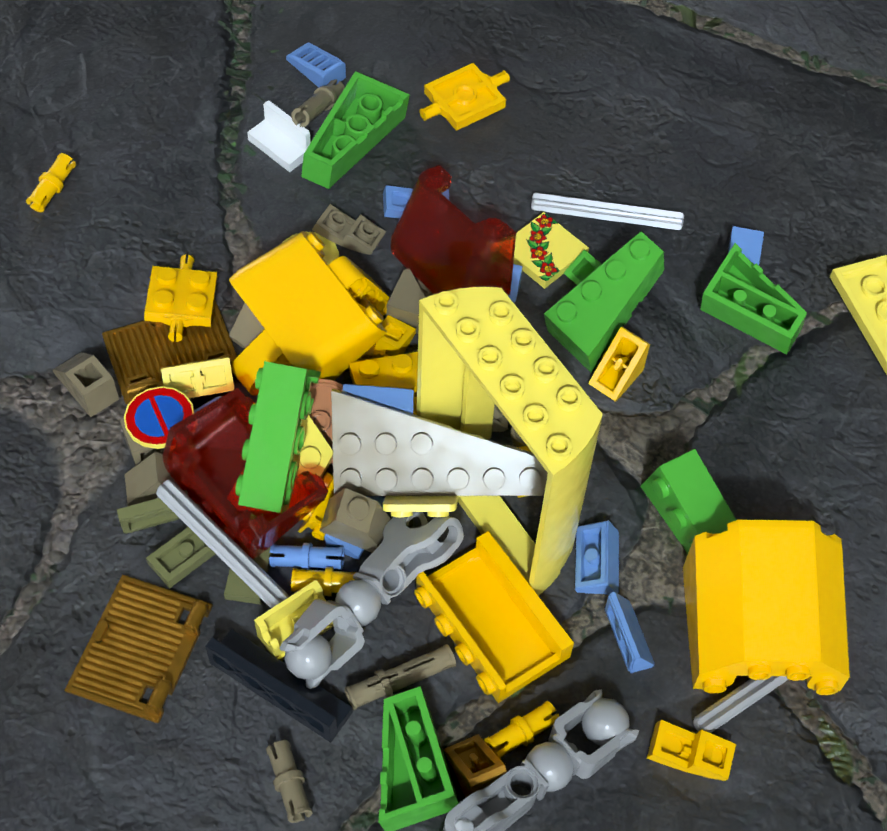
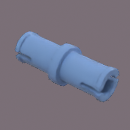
M306 542L303 543V546L272 544L270 547V553L285 555L284 557H269L271 567H300L306 570H311L312 568L325 569L326 567L343 570L344 561L329 559L330 557H344V547H315L312 543Z

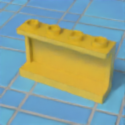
M489 531L477 537L476 548L429 576H426L424 572L417 575L414 593L418 602L423 608H430L436 616L434 621L441 634L445 637L448 635L456 644L455 651L464 665L468 666L470 664L477 673L476 680L482 691L486 695L492 694L498 703L571 657L574 642Z

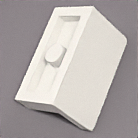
M268 100L263 104L265 119L247 132L248 140L287 171L291 172L303 163L304 153L311 143L310 132L305 127H300V123L295 125L288 114Z

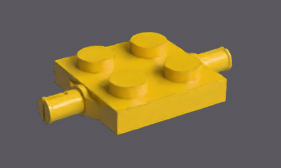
M471 63L424 85V94L433 104L423 109L421 108L419 110L420 116L426 121L439 114L445 117L456 131L506 107V99L498 91L497 87L510 81L509 74L503 70L494 76H488L481 72L474 63Z
M186 254L181 256L179 268L152 266L144 311V321L161 322L170 326L168 338L173 342L175 332L176 342L182 340L183 327H211L217 272L192 270L194 258L188 255L186 264Z

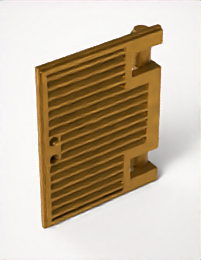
M215 300L211 327H183V337L179 342H176V332L174 342L169 340L170 326L161 322L141 321L102 333L126 405L136 395L146 389L163 386L160 371L162 367L228 356L230 365H232L237 355Z
M122 574L64 691L158 724L164 714L162 708L168 695L172 696L200 635L199 626L204 616H209L213 605ZM183 611H190L185 624H179L178 622ZM147 688L154 689L148 703H142L141 701Z

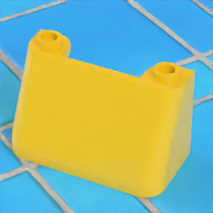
M301 231L237 270L229 278V281L294 367L320 371L319 379L334 381L349 368V363L358 360L387 331L380 324L383 318L379 312L371 305L366 308L359 304L323 259L325 254L322 250L325 247L323 241L314 232L308 234Z

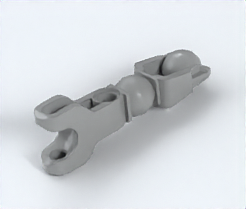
M413 512V516L393 517L384 527L382 543L363 562L359 572L353 575L354 580L347 582L339 589L335 602L322 599L314 600L294 624V632L280 646V650L285 651L284 660L288 670L297 678L306 679V687L312 689L317 687L331 670L341 668L362 649L365 640L362 634L364 630L361 626H366L376 619L381 609V603L388 605L391 602L390 598L398 596L419 573L444 563L460 546L464 533L458 519L450 516L435 517L428 523L423 512ZM413 519V526L409 528V522ZM448 527L449 533L447 538L443 542H439L437 539ZM333 622L335 635L328 642L319 633Z
M602 689L593 691L584 702H579L555 720L549 736V742L536 745L527 754L526 759L521 762L520 766L510 769L488 787L472 793L450 810L445 818L443 830L505 831L532 808L536 798L540 801L545 797L546 792H555L564 788L574 775L581 779L590 778L615 757L616 752L634 742L639 730L629 728V715L622 704L615 699L602 698ZM581 721L587 739L597 746H602L591 755H587L583 751L577 752L576 745L567 742L565 739L566 733ZM522 785L528 790L529 794L524 796L518 795L513 792L511 786Z

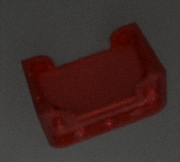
M440 165L423 171L392 234V254L407 269L410 268L412 274L433 294L459 288L498 287L502 288L507 295H510L516 232L498 218H488L474 223L442 195V192L448 190L451 186L450 174Z
M236 388L170 427L163 452V462L168 473L183 491L187 490L188 496L254 560L323 502L328 490L319 475L303 471L298 476L296 475L289 509L285 512L277 513L238 505L239 496L236 495L235 489L239 475L244 474L246 460L242 459V450L245 440L250 439L253 425H250L248 420L250 408L255 402L251 398L246 397L239 388Z

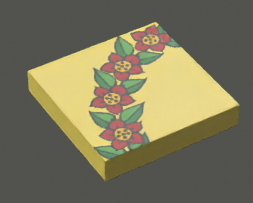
M545 212L500 245V253L512 263L523 266L522 271L544 289L562 276L584 249L587 252L589 251V247Z

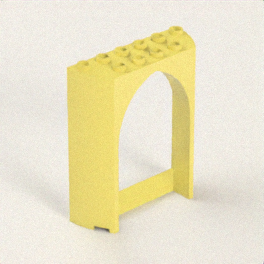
M459 288L420 299L417 416L451 426L454 429L469 434L473 433L485 439H490L494 406L496 404L548 472L536 544L500 496L458 497V503L481 535L487 531L490 532L539 596L558 577L572 552L603 414L502 288Z

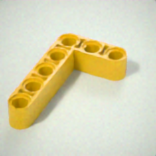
M340 256L328 265L357 302L366 297L382 316L387 313V303L390 297L348 257ZM265 329L242 351L231 365L232 373L251 395H258L259 389L255 388V379L258 369L263 368L264 361L288 366L292 365Z

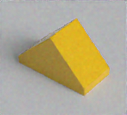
M620 327L588 384L614 401H617L643 372L650 344L626 328Z

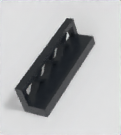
M232 629L221 642L212 637L205 645L210 664L330 743L353 713L350 705L319 685L312 689L307 688L306 679L297 678L288 670L285 663Z

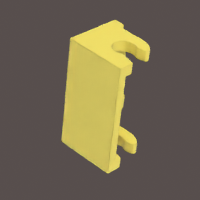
M229 356L160 368L163 387L175 388L186 394L188 398L235 391Z
M314 580L254 619L257 637L268 652L280 661H283L285 657V651H281L280 646L294 632V624L314 600H325L323 589L317 580ZM331 622L319 634L322 635L323 633L334 627L333 622Z

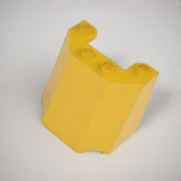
M740 519L728 523V531L718 534L704 532L694 536L683 566L693 689H704L707 693L715 694L726 691L727 687L733 684L736 676H749L753 680H765L771 676H787V679L793 681L807 679V687L816 690V693L819 695H832L841 691L850 678L841 538L835 534L825 535L821 532V526L814 521Z

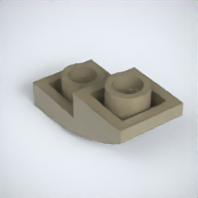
M331 204L312 229L322 237L342 247L368 255L372 254L386 233L385 230L361 214L355 221Z

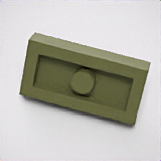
M187 527L147 556L146 560L148 565L170 589L213 557L215 553Z

